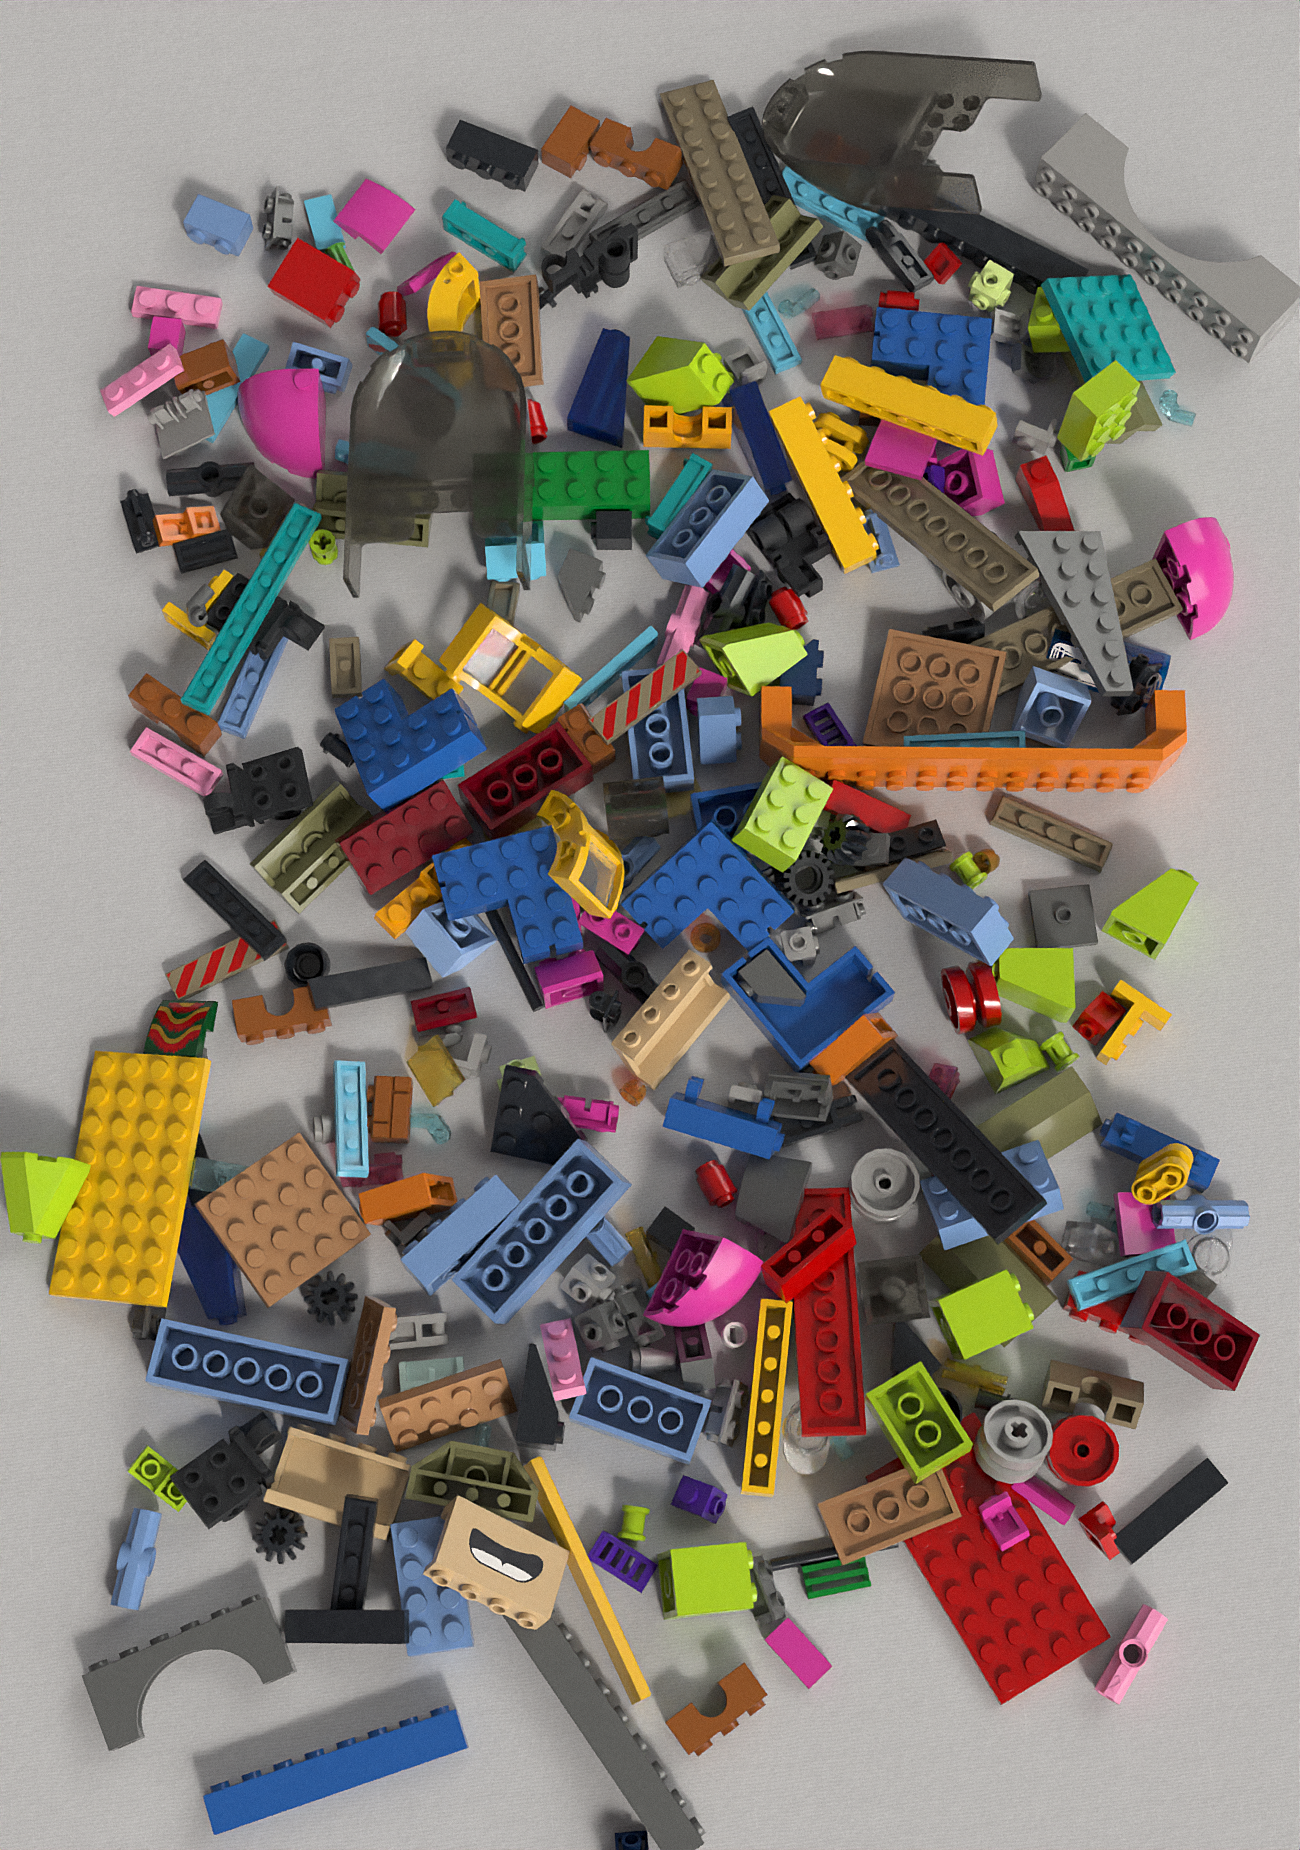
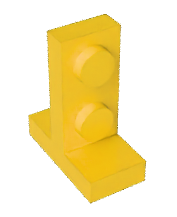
M225 569L219 576H214L208 583V586L215 594L205 604L207 614L234 578ZM168 602L162 609L165 620L209 651L217 637L216 634L205 627L207 624L201 627L193 626L188 620L187 613L171 602Z
M416 639L401 646L384 667V670L392 676L399 674L430 701L452 688L458 695L464 689L462 685L449 678L444 673V670L421 652L424 646Z
M1123 980L1119 981L1110 997L1126 1007L1129 1012L1096 1057L1104 1065H1107L1111 1058L1116 1061L1127 1047V1045L1122 1043L1128 1033L1134 1037L1144 1021L1161 1031L1172 1016L1171 1013Z

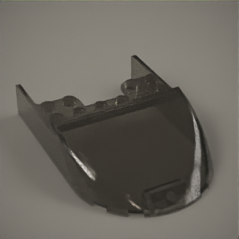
M855 51L842 54L843 59L829 63L823 59L804 68L805 74L795 80L789 78L769 100L762 118L764 138L768 147L788 168L822 192L854 207L877 213L881 206L979 215L982 211V205L975 176L973 174L943 172L939 167L926 166L924 164L943 130L957 132L968 130L974 124L988 99L1039 102L1042 98L1034 61L889 51Z
M433 331L404 340V344L390 352L386 350L370 365L371 370L363 382H359L353 397L350 413L343 581L352 597L359 598L362 547L365 544L393 543L408 540L414 533L415 514L473 512V529L480 537H517L516 573L523 589L530 590L532 503L535 478L528 402L521 376L510 358L494 344L490 345L478 339L476 335L459 331Z

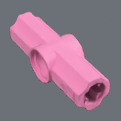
M685 585L676 612L672 613L665 632L666 639L657 661V668L682 649L688 655L690 647L694 646L693 643L701 627L700 620L709 598V592L703 588Z
M1142 1604L1122 1641L1116 1645L1114 1654L1095 1685L1094 1690L1114 1703L1120 1704L1140 1667L1146 1663L1148 1653L1168 1619L1155 1609ZM1127 1645L1134 1646L1138 1651V1659L1133 1664L1127 1662L1123 1656L1124 1648Z

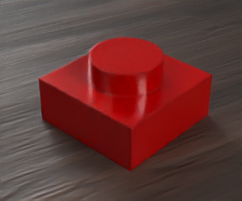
M939 243L923 261L934 275L937 283L942 285L963 264L945 243Z

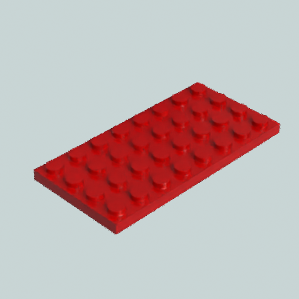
M972 1412L962 1418L960 1423L973 1443L970 1452L942 1468L962 1516L906 1539L903 1543L997 1701L1002 1705L1108 1640L1111 1636L1029 1501L1013 1490L1012 1484L997 1481L986 1474L976 1461L973 1448L975 1437L982 1424L976 1414ZM899 1457L867 1475L865 1479L867 1483H870L905 1467ZM1007 1492L1011 1498L1012 1506L1028 1528L1030 1536L1001 1551L982 1521L979 1506L987 1498Z

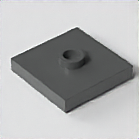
M1089 884L1029 890L1028 897L1036 948H1074L1098 944Z

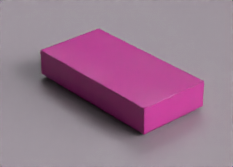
M1035 1475L1025 1482L1013 1483L1011 1486L1013 1490L1061 1525L1067 1523L1076 1505Z
M789 1618L785 1619L764 1640L808 1689L832 1667Z

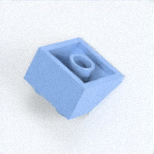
M1032 666L1020 690L1011 730L1025 731V737L1057 748H1068L1092 702L1087 684Z
M443 901L423 909L405 931L415 947L422 952L442 978L464 968L497 941V938L477 915L448 921Z

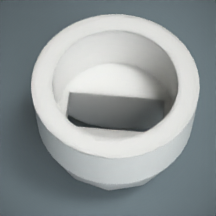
M731 1322L724 1326L721 1331V1340L729 1348H738L747 1341V1329L739 1322ZM730 1328H733L734 1344L730 1342Z

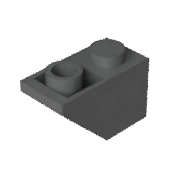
M570 548L558 573L559 585L574 620L580 623L584 614H590L595 600L592 598V595L596 588L601 589L606 573L603 572L602 560Z

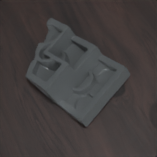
M750 1154L740 1187L735 1219L746 1226L753 1227L756 1232L763 1236L768 1233L777 1238L780 1246L786 1245L792 1240L796 1231V1219L804 1201V1189L812 1172V1162L774 1155L770 1159Z

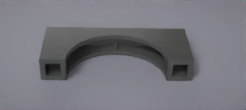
M259 1594L242 1600V1607L230 1612L229 1607L220 1609L210 1614L212 1620L201 1625L198 1620L180 1627L182 1632L173 1637H169L168 1633L151 1639V1646L139 1651L138 1646L132 1647L119 1653L120 1659L108 1664L107 1659L89 1666L90 1672L82 1675L108 1750L115 1751L145 1738L142 1726V1710L148 1690L157 1676L166 1667L185 1655L203 1650L231 1652L248 1662L255 1669L262 1683L266 1685L297 1672L270 1599L267 1597L260 1598Z

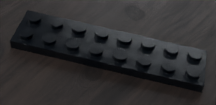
M893 1038L845 1076L855 1091L997 1245L1047 1205L1044 1197Z

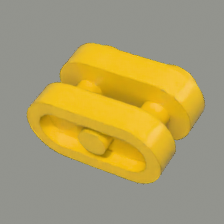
M832 412L819 413L814 421V425L817 430L822 428L829 444L825 448L829 456L834 454L841 470L850 472L858 461L853 452L863 453L869 443L866 431L857 425L851 426L843 422L838 415Z
M1173 1143L1144 1159L1139 1164L1133 1181L1132 1194L1134 1198L1143 1204H1155L1184 1187L1193 1163L1191 1150L1183 1144Z

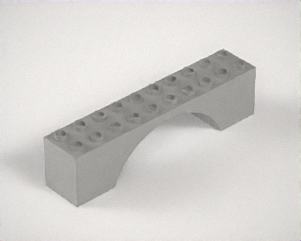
M1085 113L1040 157L1033 187L1041 197L1048 198L1054 203L1063 215L1069 216L1076 221L1085 233L1091 234L1099 240L1104 249L1112 251L1121 258L1126 267L1134 269L1143 276L1148 285L1156 287L1165 294L1166 299L1170 303L1182 308L1192 321L1199 322L1204 326L1214 339L1221 340L1227 345L1236 357L1243 358L1247 363H1250L1294 317L1300 304V286L1262 255L1238 262L1203 261L1183 255L1156 239L1140 222L1128 199L1124 181V167L1129 148Z

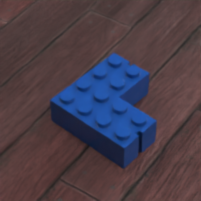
M877 307L870 367H879L887 374L895 377L904 376L909 379L926 381V385L936 388L940 393L949 396L958 395L965 399L966 402L977 406L980 404L985 405L992 319Z
M383 678L362 692L363 697L360 699L356 695L334 709L366 792L385 812L487 750L480 730L476 727L477 723L470 707L453 688L409 715L402 697Z
M713 818L706 822L622 900L621 905L639 925L643 921L646 922L644 930L662 949L707 908L748 952L770 935V926L775 930L795 912V906L743 850L731 841L730 836Z
M552 825L432 855L448 921L508 906L523 964L550 958V945L555 944L556 956L583 949V939L571 896L548 875L557 851V843Z
M767 937L747 953V960L742 957L721 973L720 979L722 986L792 1070L799 1073L810 1067V1062L861 1016L878 1013L892 1002L895 991L878 971L872 975L871 982L868 981L867 978L871 976L873 966L856 946L808 983L770 937ZM767 949L806 995L805 1003L800 1007L758 1003L752 996L748 997L737 984L739 982L737 979L738 971L744 968L746 963L749 964Z

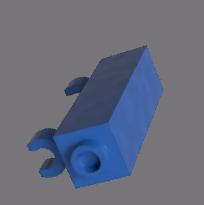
M695 1076L688 1079L685 1094L676 1091L670 1097L662 1127L766 1159H770L775 1151L780 1152L785 1137V1134L780 1133L782 1123L770 1120L775 1100L763 1097L762 1101L760 1100L757 1114H749L700 1099L699 1095L704 1079Z
M1117 1112L1111 1120L1105 1119L1099 1135L1103 1137L1100 1144L1101 1147L1138 1164L1169 1144L1179 1143L1187 1146L1193 1154V1163L1186 1186L1201 1193L1209 1187L1220 1162V1159L1202 1150L1189 1146Z

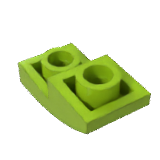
M146 1445L129 1466L127 1472L177 1512L186 1504V1499L170 1478L178 1469Z

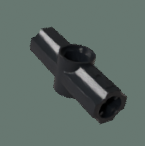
M207 461L199 467L166 470L168 495L171 497L205 494L209 497H217L227 491L257 489L255 463L219 465L216 462ZM211 476L218 477L214 482H206V479Z
M733 564L720 592L714 593L706 604L705 611L707 617L693 643L694 645L704 649L699 641L703 636L730 631L731 628L741 623L745 615V606L743 604L757 575Z
M604 941L594 953L597 960L622 984L623 989L633 995L642 1005L660 985L648 972L647 967L643 963L638 962L630 953L627 955L607 941ZM636 972L643 976V980L638 984H632L626 979L627 976Z

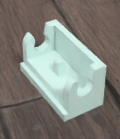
M464 1357L400 1362V1392L465 1371Z

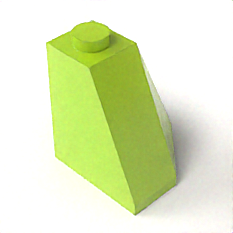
M993 1027L967 1040L995 1095L1050 1069L1036 1040L998 1027Z
M1 1152L0 1160L10 1233L23 1236V1242L41 1244L42 1239H55L90 1172L91 1165L66 1157L38 1156V1153Z

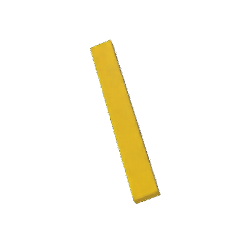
M541 1456L536 1457L523 1467L539 1490L537 1500L558 1545L570 1551L567 1565L633 1705L651 1696V1692Z

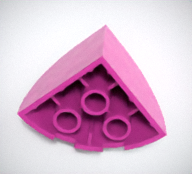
M319 369L272 370L253 375L243 381L237 392L239 412L244 429L256 449L272 464L275 463L287 469L291 474L317 479L318 470H325L326 397Z
M1203 517L1164 531L1152 558H1156L1183 608L1181 613L1176 616L1190 640L1207 633L1220 622L1230 604L1234 586L1230 543L1216 518Z
M683 1229L643 1316L660 1324L676 1327H689L712 1321L726 1313L743 1298L761 1272V1265L764 1262L751 1252L724 1237Z

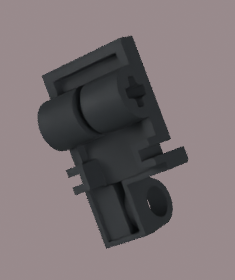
M632 222L624 227L619 226L615 228L609 236L601 241L597 240L590 243L583 251L582 256H579L574 248L565 252V258L558 254L546 256L542 261L541 270L542 277L549 290L555 295L572 285L578 294L582 292L587 299L592 291L594 293L598 292V285L596 283L603 281L611 288L624 286L630 278V263L638 259V231ZM551 265L561 267L560 270L553 274H549L546 271Z
M788 493L763 508L761 514L746 530V534L772 567H777L780 581L783 584L787 583L798 597L805 594L810 598L823 590V578L812 564L832 553L831 543L828 540L827 533L822 532V527L814 523L813 515L807 504L801 498L795 499L791 493Z
M240 573L235 575L208 612L206 624L220 632L250 579ZM277 596L249 644L248 649L255 656L259 652L260 658L265 661L281 639L286 637L309 651L325 626L303 612L298 604L290 600L288 605L286 600Z
M295 747L242 763L243 769L234 763L227 764L226 769L231 793H213L203 798L205 814L210 818L212 831L215 835L247 825L254 827V820L259 824H264V820L270 818L274 820H287L297 817L301 814V809L313 806L302 749Z
M261 1412L242 1426L236 1425L228 1431L231 1442L229 1445L224 1438L170 1476L173 1484L208 1530L221 1520L222 1522H227L239 1515L247 1507L251 1498L255 1495L259 1497L262 1494L261 1484L266 1489H270L271 1484L275 1482L274 1475L258 1455L279 1441L282 1435L264 1412Z

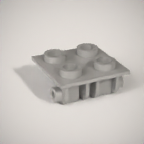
M190 389L188 392L174 397V404L168 400L165 402L166 407L162 404L150 409L147 418L152 425H156L163 459L215 435L205 391L200 392L199 389L195 391Z

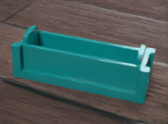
M455 199L442 215L443 227L446 232L513 273L527 256V253L524 252L526 242L523 237L518 239L467 208L464 201L460 204Z
M692 453L690 459L684 458L683 470L653 515L645 517V524L649 528L647 531L648 535L657 540L712 471V463Z

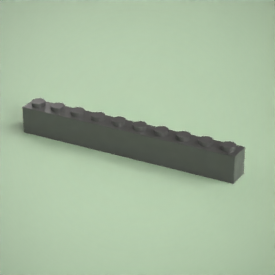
M502 1615L660 1850H696L702 1846L704 1841L701 1836L706 1832L695 1816L690 1820L687 1818L682 1810L687 1804L676 1788L671 1792L668 1790L663 1782L668 1776L657 1760L652 1764L649 1762L644 1754L649 1748L638 1732L633 1736L630 1734L625 1726L630 1720L619 1705L615 1708L611 1706L606 1698L611 1694L600 1677L594 1681L588 1672L592 1665L583 1651L580 1650L575 1653L569 1644L574 1638L564 1623L557 1626L552 1617H550L546 1623L534 1630L524 1628L516 1620Z

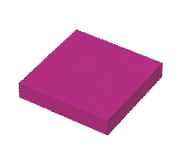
M452 251L439 256L397 286V291L403 297L416 293L437 278L443 267L457 253Z

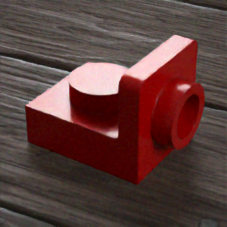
M1102 991L1081 1013L1073 1024V1028L1095 1046L1122 1017L1126 1009Z
M1102 1501L1078 1520L1088 1540L1111 1560L1120 1553L1114 1542L1117 1536L1112 1529L1116 1521L1108 1505Z

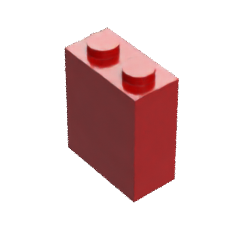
M297 237L267 287L277 297L331 328L334 322L337 323L342 318L345 312L344 306L349 298H353L357 294L361 279L352 269Z

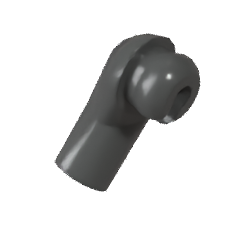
M203 584L186 604L188 620L195 627H201L208 621L205 604L215 594L206 584Z
M450 1024L445 1027L446 1034L419 1036L417 1040L419 1050H442L459 1044L463 1038L461 1026Z

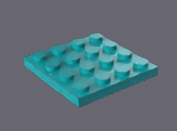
M1131 274L1047 278L1041 284L1085 383L1115 360L1137 381L1169 379L1176 373L1170 356L1162 343L1159 332L1150 317L1148 308L1144 304Z

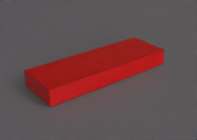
M835 779L829 782V786L833 790L823 810L836 816L837 814H853L859 817L860 820H863L870 827L869 831L873 833H891L908 827L911 818L910 814Z

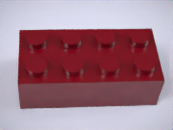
M557 721L457 786L461 801L488 838L495 840L507 837L538 817L537 813L551 790L561 792L569 797L593 782L594 778L592 765Z
M441 779L425 787L387 812L382 810L334 841L364 891L372 895L431 859L432 855L439 854L474 831L445 781Z
M1145 1271L1120 1324V1328L1210 1388L1227 1391L1236 1390L1260 1337V1334L1169 1272Z

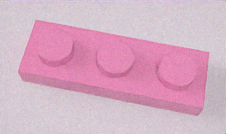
M137 286L131 313L133 317L151 320L153 316L182 319L185 325L217 329L223 302L221 298Z
M171 344L167 345L100 390L107 411L114 417L184 371L177 350Z
M147 727L130 750L132 756L204 797L211 794L223 776L221 769Z
M571 1318L541 1324V1333L555 1401L585 1395L586 1389Z

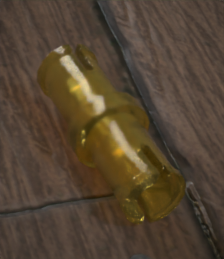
M641 1226L625 1233V1236L636 1258L634 1260L635 1266L640 1267L650 1289L659 1281L662 1271L656 1259L659 1256L656 1251L653 1252L644 1228Z
M946 1358L944 1366L956 1371L953 1372L942 1368V1378L967 1384L969 1389L975 1390L977 1387L999 1395L1004 1394L1006 1388L993 1384V1382L1007 1385L1008 1376L983 1370L981 1365L978 1364L970 1366Z

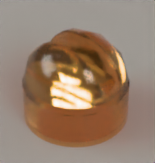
M637 1079L629 1080L619 1089L622 1098L635 1107L646 1096L645 1085L643 1084L639 1087L637 1085L639 1080Z

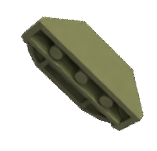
M449 1441L411 1467L405 1499L446 1506L459 1495L500 1517L533 1523L539 1490L514 1452Z

